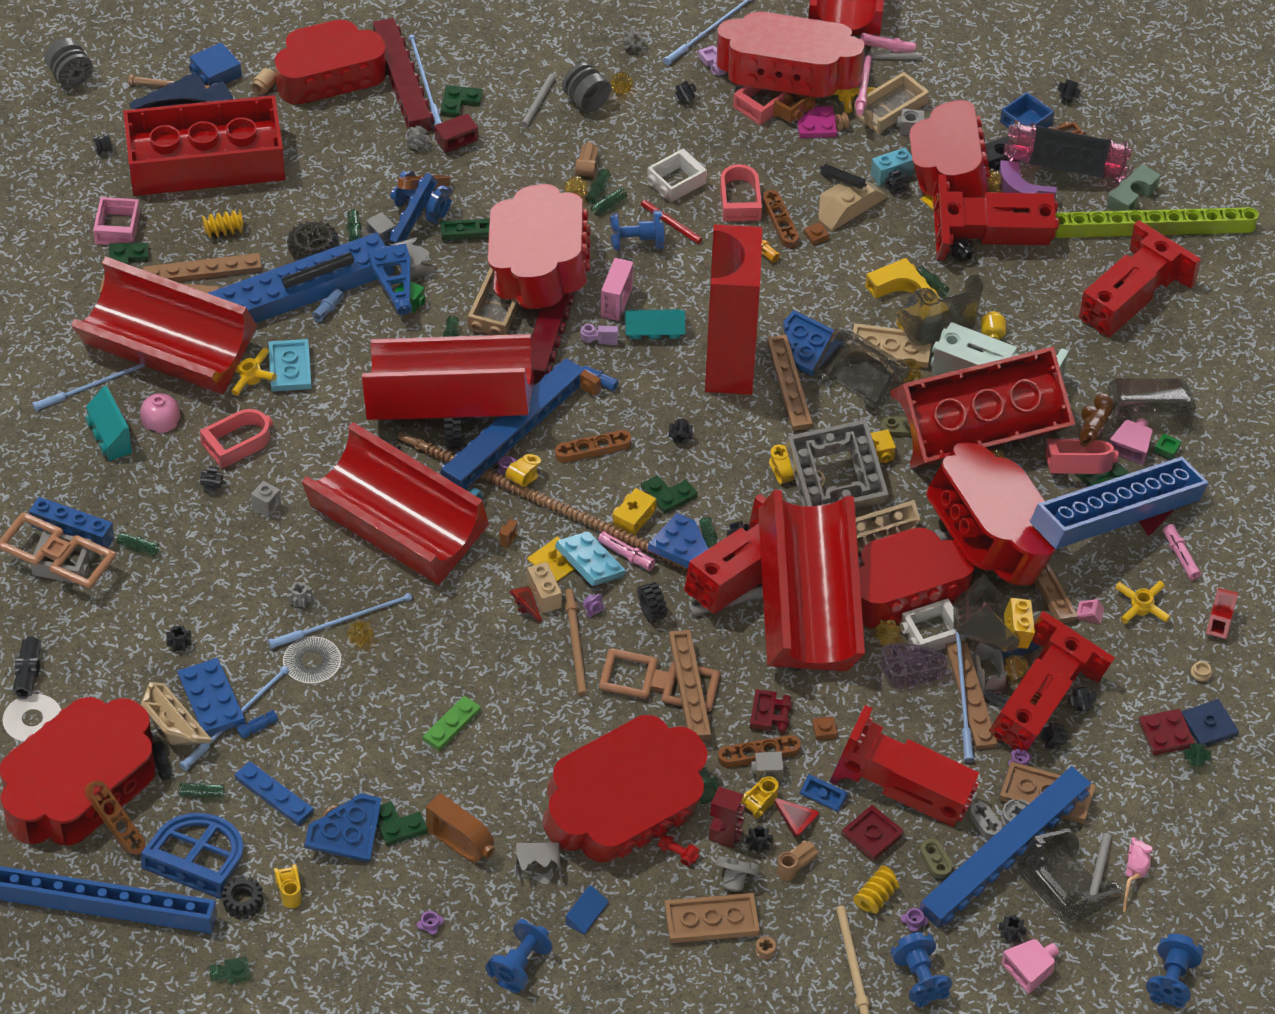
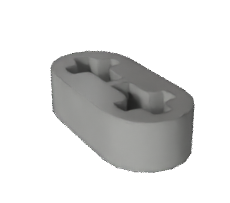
M978 802L972 805L970 811L972 822L982 836L990 840L1002 829L1000 821L987 804ZM988 825L991 829H996L995 832L988 830Z

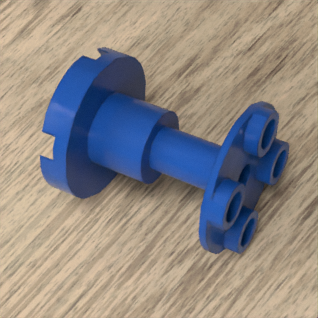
M402 171L399 177L416 176L413 171ZM441 185L432 192L424 207L428 221L437 224L439 223L437 221L439 217L444 218L447 215L452 200L449 199L450 194L453 195L452 189ZM396 186L392 190L390 198L394 200L395 206L401 207L411 195L415 194L417 189H400Z
M653 211L652 221H638V225L619 226L617 213L611 215L610 224L614 231V234H611L613 249L619 252L620 238L639 237V241L654 240L655 249H664L663 222H660V217H663L662 211Z
M519 919L513 926V932L521 942L516 950L511 949L506 956L493 955L485 965L486 972L492 979L495 976L499 980L497 983L499 986L513 993H519L520 990L523 991L529 983L524 969L529 963L527 957L532 950L544 955L549 954L553 949L552 942L548 938V930L542 926L536 927L524 919Z
M916 932L898 940L899 945L896 948L893 946L890 950L893 961L897 965L908 966L910 972L917 974L920 981L909 991V999L915 1002L917 1007H923L929 1001L947 998L951 994L949 990L952 987L951 978L945 975L932 976L929 970L932 966L929 956L936 949L933 936L929 933L928 936H923L922 932Z
M1168 934L1167 938L1164 939L1162 937L1157 948L1159 956L1165 961L1164 969L1167 972L1166 976L1151 977L1147 980L1146 990L1150 994V1000L1154 1003L1165 1002L1178 1008H1184L1191 998V992L1184 983L1179 981V978L1186 974L1187 969L1195 968L1201 964L1204 950L1200 944L1198 947L1193 944V939L1188 936Z

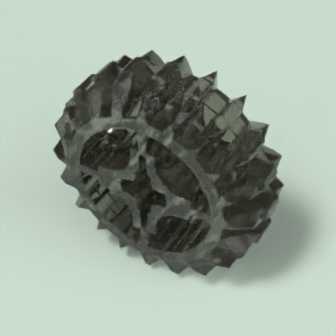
M314 219L313 222L306 220L305 224L299 222L298 227L293 226V230L289 231L287 245L292 258H296L298 261L340 246L338 232L334 227H331L329 223L324 224L322 220L316 222Z

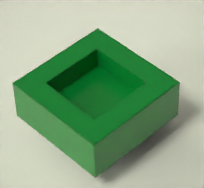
M1163 433L1155 446L1154 452L1173 459L1182 441Z

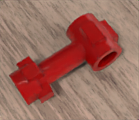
M662 835L658 842V847L665 853L667 850L675 852L681 856L680 861L689 867L696 863L700 853L696 846L689 844L687 848H684L673 842L674 837Z

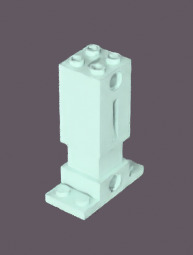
M951 322L947 329H943L940 341H936L933 346L932 352L934 356L930 365L933 366L932 374L936 376L1019 354L1016 353L1017 347ZM1061 348L1056 356L1062 378H1064L1069 351Z

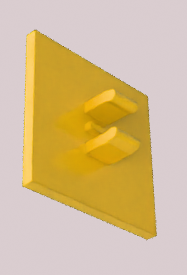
M558 536L527 558L533 565L547 562L556 582L575 570V567L556 549V542L561 540Z

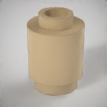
M267 68L262 69L252 80L251 89L257 95L267 93L276 83L275 72Z

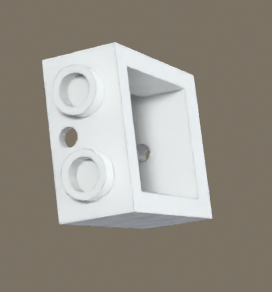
M681 149L648 167L647 171L648 184L654 187L670 203L706 184L707 170L685 149ZM681 168L689 178L671 187L662 177Z
M949 599L902 614V621L900 622L901 632L907 635L911 649L915 650L919 657L944 649L946 643L957 642L956 631L953 628L955 623H960L962 626L960 630L961 641H965L966 628ZM941 616L949 631L923 639L915 623Z

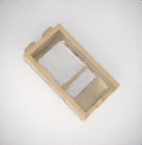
M903 72L866 94L867 105L863 115L859 116L856 114V106L854 104V115L877 134H881L883 130L897 122V116H901L902 109L918 110L924 105L927 106L929 91Z
M491 267L468 315V329L489 335H506L519 304L517 299H502L495 294L494 270Z

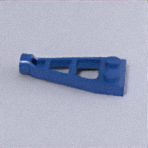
M406 243L368 249L372 271L395 306L399 315L410 313L412 311L409 301L410 256ZM401 266V275L388 277L383 269L385 267ZM403 283L404 291L393 292L391 284Z

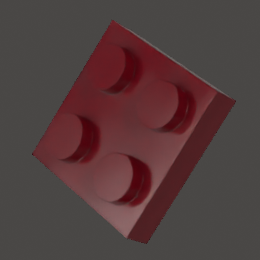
M1180 708L1139 717L1138 722L1153 755L1194 747L1195 742Z
M871 805L842 829L841 835L871 860L875 861L904 836V830Z

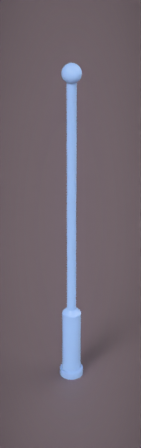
M754 0L743 1L688 44H683L669 56L664 57L663 62L668 66L671 65L674 60L688 51L692 44L749 1L752 2Z
M409 35L408 40L412 43L428 95L429 108L433 114L434 125L442 123L436 104L433 102L415 44L416 38L414 35Z
M136 365L67 393L61 392L38 402H32V405L37 412L42 408L65 400L67 396L145 367V365Z
M406 593L403 597L304 631L298 630L275 639H268L269 646L272 650L277 646L301 639L304 635L405 600L411 601L412 594Z
M955 623L953 628L956 631L964 728L962 729L963 759L965 763L974 762L971 729L968 727L960 637L962 626L960 623Z
M286 666L281 667L280 672L241 708V712L244 713L282 675L288 674L289 669ZM224 731L214 734L211 737L212 741L210 743L199 745L184 761L179 763V766L187 771Z

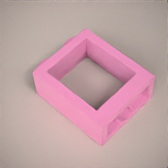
M100 198L93 229L95 244L134 243L141 213L139 199ZM106 214L132 216L130 227L104 226Z
M614 258L601 290V317L620 321L633 288V262Z

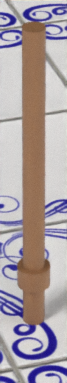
M567 589L565 591V611L569 618L578 695L585 696L587 690L577 621L578 605L575 602L573 589Z

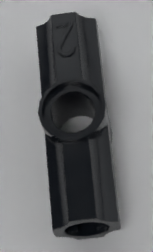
M27 636L26 639H23L20 656L15 660L13 695L21 699H27L29 696H32L35 677L39 676L40 671L39 656L42 644L41 640L33 636Z

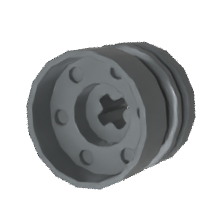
M62 38L56 40L46 50L44 56L45 63L62 86L73 88L86 82L92 75L93 62L75 39Z
M583 62L575 65L568 71L562 82V90L577 106L588 113L606 103L612 92V85L590 63Z

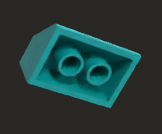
M684 309L624 310L625 335H630V339H641V335H649L650 339H659L661 335H669V338H681V335L685 334Z
M107 385L103 386L87 404V415L84 417L87 426H92L93 428L92 435L95 441L99 440L100 442L99 448L102 455L106 454L108 460L111 461L131 454L132 448L129 427Z

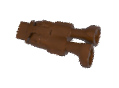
M1097 394L1094 399L1095 407L1087 405L1081 411L1084 423L1079 440L1080 445L1083 447L1091 444L1102 434L1104 425L1108 421V416L1113 412L1114 403L1107 394Z

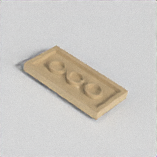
M854 323L849 358L928 368L932 333Z

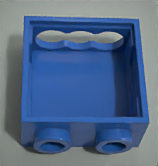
M222 42L190 56V72L192 74L196 72L204 85L211 86L222 81L226 84L242 77L241 63Z
M1026 92L1001 110L1000 123L1028 142L1033 125L1047 128L1052 125L1054 111Z

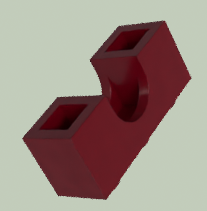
M721 786L718 787L711 802L710 816H713L714 819L709 828L710 841L730 848H734L736 842L741 841L744 834L742 827L745 817L743 815L746 809V804H743L744 794Z

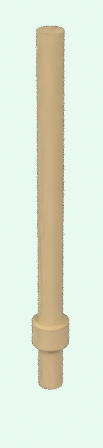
M838 906L836 910L855 988L856 1007L860 1010V1014H870L868 1009L870 1007L869 998L865 995L845 906Z

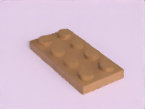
M1011 761L999 800L1008 802L1012 799L1014 801L1022 799L1030 804L1061 775ZM1091 784L1088 790L1090 792L1089 796L1083 802L1078 801L1069 815L1066 816L1064 814L1060 818L1084 824L1096 785Z
M754 893L665 900L664 906L670 943L759 936L760 930Z

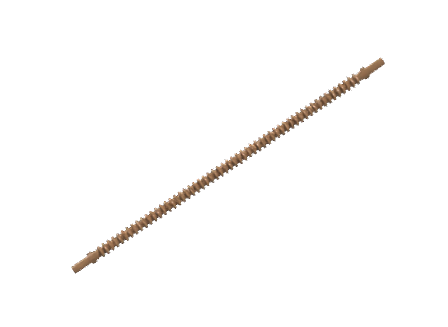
M402 432L398 436V440L414 446L416 450L425 451L426 455L430 454L431 457L440 458L442 462L449 463L454 458L452 452L443 451V448L438 449L437 445L433 447L432 443L427 444L422 439L413 438ZM487 470L481 475L482 480L486 478V482L496 483L497 487L501 485L502 489L511 490L513 494L517 493V496L522 495V498L527 497V500L532 499L533 503L537 501L538 505L542 504L544 508L547 506L548 510L553 509V512L563 513L564 517L568 515L569 519L579 520V524L584 523V526L594 527L595 531L599 529L600 533L605 531L611 536L620 539V541H625L627 545L631 544V547L636 546V548H641L642 552L652 553L653 557L657 555V559L667 560L668 564L672 562L673 566L683 567L684 571L688 569L647 550L648 540L643 541V538L638 539L637 535L633 537L632 533L622 532V528L617 529V526L607 525L606 521L602 523L601 519L591 518L590 514L586 516V512L581 513V510L576 511L575 507L565 506V503L560 504L559 500L555 502L554 498L550 499V496L545 497L544 493L540 495L539 491L529 490L528 486L524 488L511 480L509 481L507 478L504 479L503 475L494 474L492 470Z

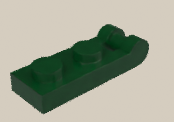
M490 218L440 221L442 240L475 238L489 240Z

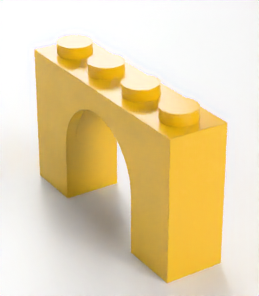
M907 258L866 274L865 287L875 299L895 291H907L920 299V302L897 312L896 325L899 329L921 332L946 321L948 312L946 303L941 301L936 291L927 284L926 279L917 272L916 267Z

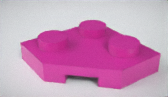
M816 106L798 120L799 138L837 136L833 106Z

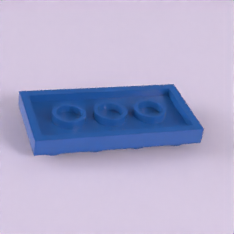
M218 657L177 671L197 722L208 736L245 724L244 716Z

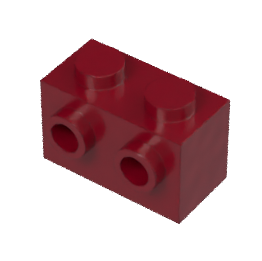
M467 113L434 125L435 140L444 153L478 141V126Z

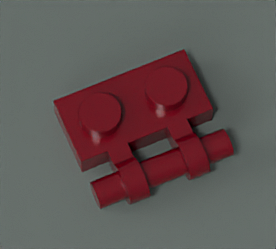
M756 689L749 728L771 731L772 725H777V732L785 734L786 728L789 727L790 723L788 716L792 710L791 696L784 695L781 700L776 699L777 692ZM774 709L780 710V715H775Z

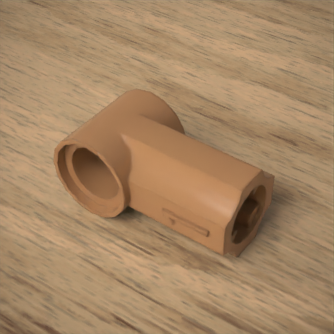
M587 142L585 145H582L580 157L576 161L575 176L595 177L598 147L594 143Z
M804 841L790 852L782 853L778 859L777 876L785 881L792 880L796 876L797 871L818 856L815 845L810 841Z

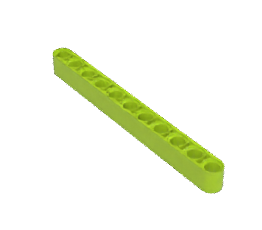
M1249 207L1056 213V218L1059 219V228L1055 231V237L1132 236L1134 224L1138 220L1162 235L1250 233L1256 229L1259 213L1256 209Z

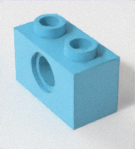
M902 148L872 158L871 175L879 186L885 185L886 179L890 178L889 173L896 170L906 173L908 177L912 176L914 167L912 156L906 148Z

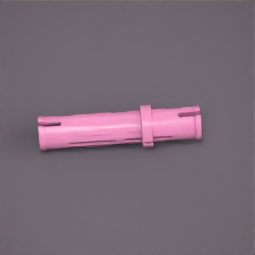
M863 33V37H861L864 45L889 49L897 53H914L912 50L916 48L914 42L902 41L900 38L891 39Z
M1173 524L1164 527L1163 533L1170 543V549L1177 555L1190 580L1199 578L1201 572L1188 552L1184 538L1179 536Z
M605 531L598 537V542L601 545L627 558L630 563H636L647 571L653 569L656 563L655 559L642 553L641 549L633 548Z

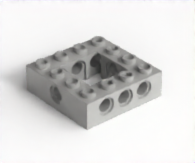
M867 419L788 436L785 446L802 506L831 504L841 500L846 495L854 496L855 509L885 503L888 491ZM849 451L858 481L851 482V485L842 487H830L824 495L821 487L822 480L821 477H818L815 466V458Z

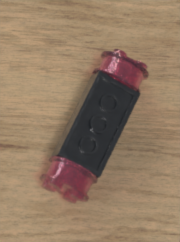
M1016 120L1013 125L1010 124L1008 127L1007 135L1009 140L1004 146V154L1007 155V161L1011 162L1013 159L1020 160L1025 165L1028 163L1095 176L1100 179L1108 177L1115 179V182H1120L1127 175V159H1130L1132 151L1131 148H1128L1127 141L1118 143L1113 142L1111 138L1104 139L1037 126L1034 123L1025 125L1020 124L1019 120Z

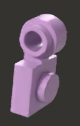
M714 45L698 50V57L707 67L711 66L713 75L720 76L726 74V71L721 70L716 65L717 48Z
M585 324L581 328L580 337L586 343L598 340V344L618 345V326H598V330H596L592 324Z

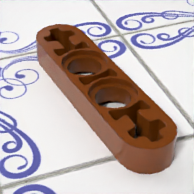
M424 175L398 177L397 188L417 189L419 180ZM433 175L438 181L435 188L441 185L450 186V176Z
M775 190L766 191L763 194V205L781 244L786 248L796 247L799 235L780 194ZM778 210L781 211L782 214L776 215L773 213V211ZM780 224H787L788 227H787V228H781L779 225H780Z
M619 430L560 443L555 448V458L559 462L567 463L626 450L631 446V434L625 430ZM606 442L608 446L600 447L598 443ZM586 446L589 449L587 451H580L578 448Z
M788 735L725 746L718 752V762L725 768L748 765L755 761V755L747 757L743 752L751 750L754 753L765 752L764 749L766 747H773L776 750L775 752H782V759L794 757L800 752L801 741L796 736ZM725 755H729V757H731V759H727V757H724V756H725Z
M102 781L88 783L85 787L87 799L124 851L130 855L142 853L146 846L144 838L106 784ZM93 787L100 788V790L98 791L99 795H93ZM108 802L114 807L111 815H107L104 811V806ZM120 820L126 824L124 833H120L117 830V823ZM137 840L136 848L131 849L132 841Z

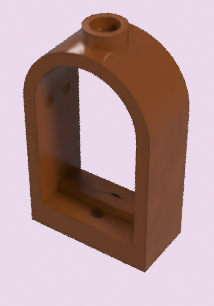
M439 793L426 806V827L428 832L463 858L477 863L481 858H489L494 853V839L487 827L445 795Z

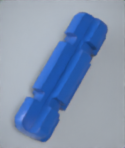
M274 710L265 713V716L261 715L247 722L248 725L243 724L237 728L238 734L241 738H245L251 732L253 734L267 727L268 723L271 725L277 722L278 716Z

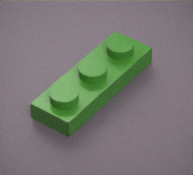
M463 696L422 736L423 741L440 752L481 711V706Z

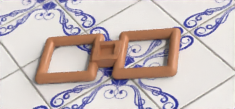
M24 512L18 516L0 539V550L34 565H38L44 557L55 560L49 567L50 572L88 589L94 586L116 558L114 551L80 536H74L70 542L60 539L63 534L61 528ZM24 522L52 533L35 556L7 544ZM77 545L105 556L88 579L61 568V565Z
M613 648L608 650L599 683L601 690L641 699H647L650 691L663 693V703L682 707L681 698L671 696L676 679L674 662H671L669 672L656 669L658 660L655 657ZM615 658L648 664L642 690L609 683ZM697 666L699 675L711 678L705 700L706 712H711L720 672Z

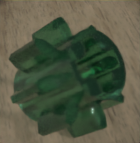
M1190 743V749L1185 748L1184 759H1189V765L1205 766V761L1211 760V751L1206 750V744Z

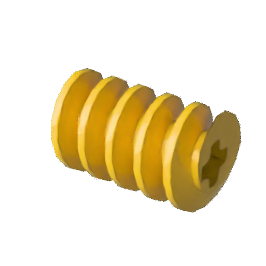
M239 209L238 215L235 210H232L231 216L225 211L223 217L220 213H216L215 219L212 214H209L208 220L202 215L204 233L208 235L209 239H212L213 233L218 238L220 231L223 232L224 236H227L228 230L231 231L232 235L235 234V229L242 233L243 220L241 210Z
M880 866L868 882L863 885V888L858 891V894L853 897L854 904L862 911L878 913L879 908L884 906V902L889 900V896H892L895 890L900 887L894 872L886 866Z

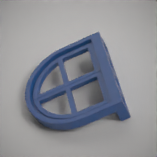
M207 813L180 815L166 822L142 851L141 868L221 899L225 883L242 859V838L239 831L229 821L219 816ZM188 826L208 827L199 840L176 832ZM217 830L228 838L231 844V852L207 844ZM170 836L194 845L185 859L160 850ZM203 849L228 858L218 872L193 863Z

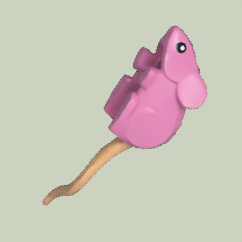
M1136 838L1131 839L1127 857L1126 876L1130 878L1126 884L1123 912L1126 911L1131 881L1145 877L1150 869L1151 855L1149 853L1152 852V847Z

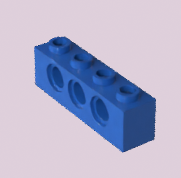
M41 497L37 498L29 510V515L61 528L64 535L91 539L92 542L108 548L115 538L112 522ZM31 525V527H34V528L43 530V529L38 528V527H36V526H34V525Z

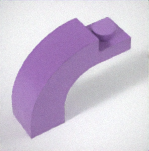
M1001 160L999 185L1003 193H1053L1055 201L1057 187L1030 184L1020 175V162Z

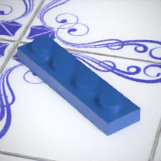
M426 173L419 180L415 194L411 195L409 205L401 213L398 225L390 234L389 240L393 244L405 241L408 238L438 183L433 175Z
M250 761L234 774L235 780L297 826H300L314 813L313 807Z

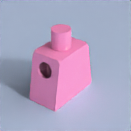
M1138 418L1136 423L1126 420L1110 439V444L1114 446V451H1118V456L1141 465L1145 464L1152 435V429L1147 427L1148 422L1145 419Z
M1033 939L1005 950L1002 964L1029 994L1053 973L1055 966L1053 958L1059 955V950L1053 943L1044 948L1038 940Z

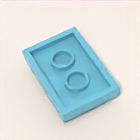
M308 339L268 342L270 372L277 374V379L271 381V391L312 389Z
M589 531L556 542V549L592 586L623 577L626 572Z

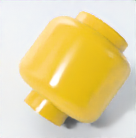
M988 312L981 318V334L997 340L1006 335V319L999 312Z

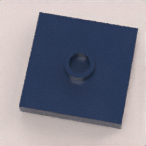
M1219 699L1181 711L1189 731L1199 748L1218 743L1239 734V730Z

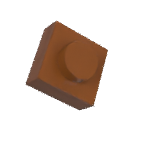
M820 222L803 228V234L812 245L826 241L830 237V234Z
M584 370L580 374V387L585 392L596 396L601 390V379Z
M510 519L506 525L501 527L499 531L501 546L508 548L518 535L517 521Z
M834 716L812 719L816 740L837 738L838 733Z

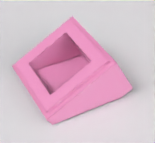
M1099 599L1080 601L1077 619L1101 624L1104 607Z

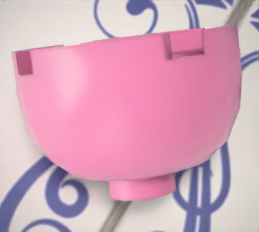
M163 393L147 397L140 409L142 425L147 430H155L156 433H164L174 429L181 419L179 405L176 400Z

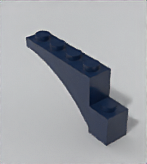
M195 72L185 75L176 82H170L159 90H153L142 98H136L129 103L130 110L232 100L234 98L223 81L212 84L206 89Z

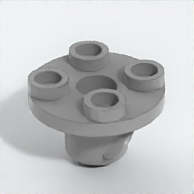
M718 856V859H716L715 865L726 868L722 886L728 891L741 892L747 873L759 875V865L723 856Z

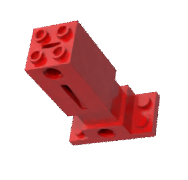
M938 174L932 191L937 261L945 260L946 254L950 252V245H953V242L959 238L981 239V244L1050 245L1052 238H1055V231L1059 228V219L1056 218L1055 214L1058 209V203L1054 201L1053 193L985 192L983 198L963 197L962 192H949L950 183L946 181V174Z
M1140 220L1134 224L1129 248L1134 255L1132 257L1127 254L1083 291L1079 318L1109 338L1152 300L1153 293L1159 286L1167 287L1175 279L1190 289L1196 285L1201 258Z
M761 494L754 498L749 522L751 529L745 531L743 528L738 529L689 562L684 591L713 614L762 583L758 509L766 498Z
M1042 611L1034 624L1035 634L1032 638L1035 644L1042 646L1044 649L989 729L996 739L1002 740L1011 746L1014 751L1020 749L1021 752L1022 750L1028 751L1080 672L1085 674L1090 680L1099 683L1115 657L1045 611Z
M864 705L829 782L838 785L840 778L845 780L846 777L858 782L860 777L883 787V795L949 826L954 827L957 820L962 821L980 782L976 780L980 772L910 739H907L906 743L903 744L882 734L881 732L884 727L872 722L873 718L870 717L873 708Z

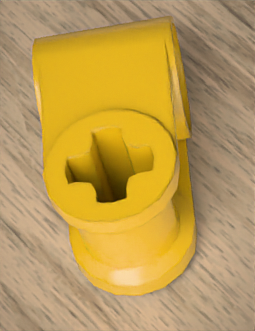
M780 444L773 446L770 452L769 465L778 483L781 485L795 480L786 446Z
M533 454L524 455L509 465L505 477L526 487L538 478L537 468L541 463L540 457Z
M764 777L744 794L743 804H746V808L753 813V817L756 819L762 816L774 804V800L778 798V781L773 777Z
M293 864L290 868L280 870L274 868L275 880L283 905L287 908L298 907L302 897L296 864Z

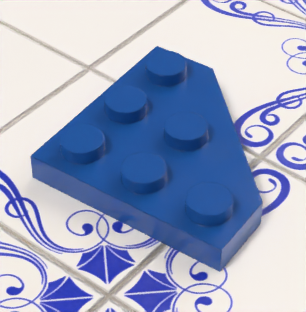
M795 310L783 322L784 333L787 335L796 369L810 376H813L844 338V334Z
M676 513L648 543L647 550L688 568L689 562L708 550V547L696 522L685 515Z
M359 793L350 801L328 812L324 817L310 823L307 828L304 848L369 862L381 798Z

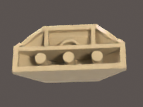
M840 182L820 194L818 221L832 232L887 198V194L869 182H865L867 186L863 187V189Z
M915 500L856 517L858 553L862 554L865 545L871 541L916 528L921 519Z
M150 682L148 684L141 705L148 712L150 719L154 722L153 725L166 736L167 742L172 745H196L212 741L164 683Z

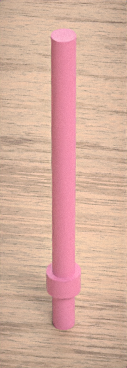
M869 55L865 56L859 96L855 103L856 114L859 116L863 115L867 105L866 93L872 57Z

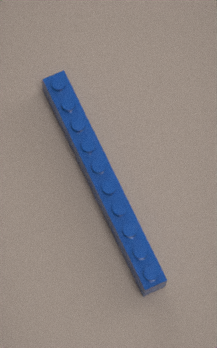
M567 358L560 364H556L548 375L545 374L539 383L533 385L528 415L500 416L496 418L487 429L481 431L475 440L470 441L466 448L458 452L449 463H445L442 466L441 475L466 490L580 387V374L585 369Z
M1073 766L1067 769L921 901L919 909L923 912L924 916L937 928L943 924L948 925L954 919V914L958 910L963 911L970 904L969 900L972 897H979L989 882L992 884L999 878L1000 872L1004 868L1008 870L1012 867L1016 857L1019 855L1024 856L1034 841L1038 843L1045 836V831L1049 827L1051 829L1056 827L1060 822V817L1064 814L1066 816L1069 815L1078 801L1083 802L1090 794L1088 790L1091 782Z
M0 866V900L210 934H212L217 917L216 902L211 899Z

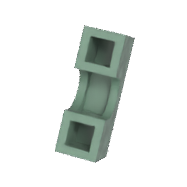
M1142 164L1139 168L1134 169L1126 180L1123 179L1115 190L1110 191L1107 197V208L1112 211H1134L1138 204V194L1148 198L1158 188L1161 175Z

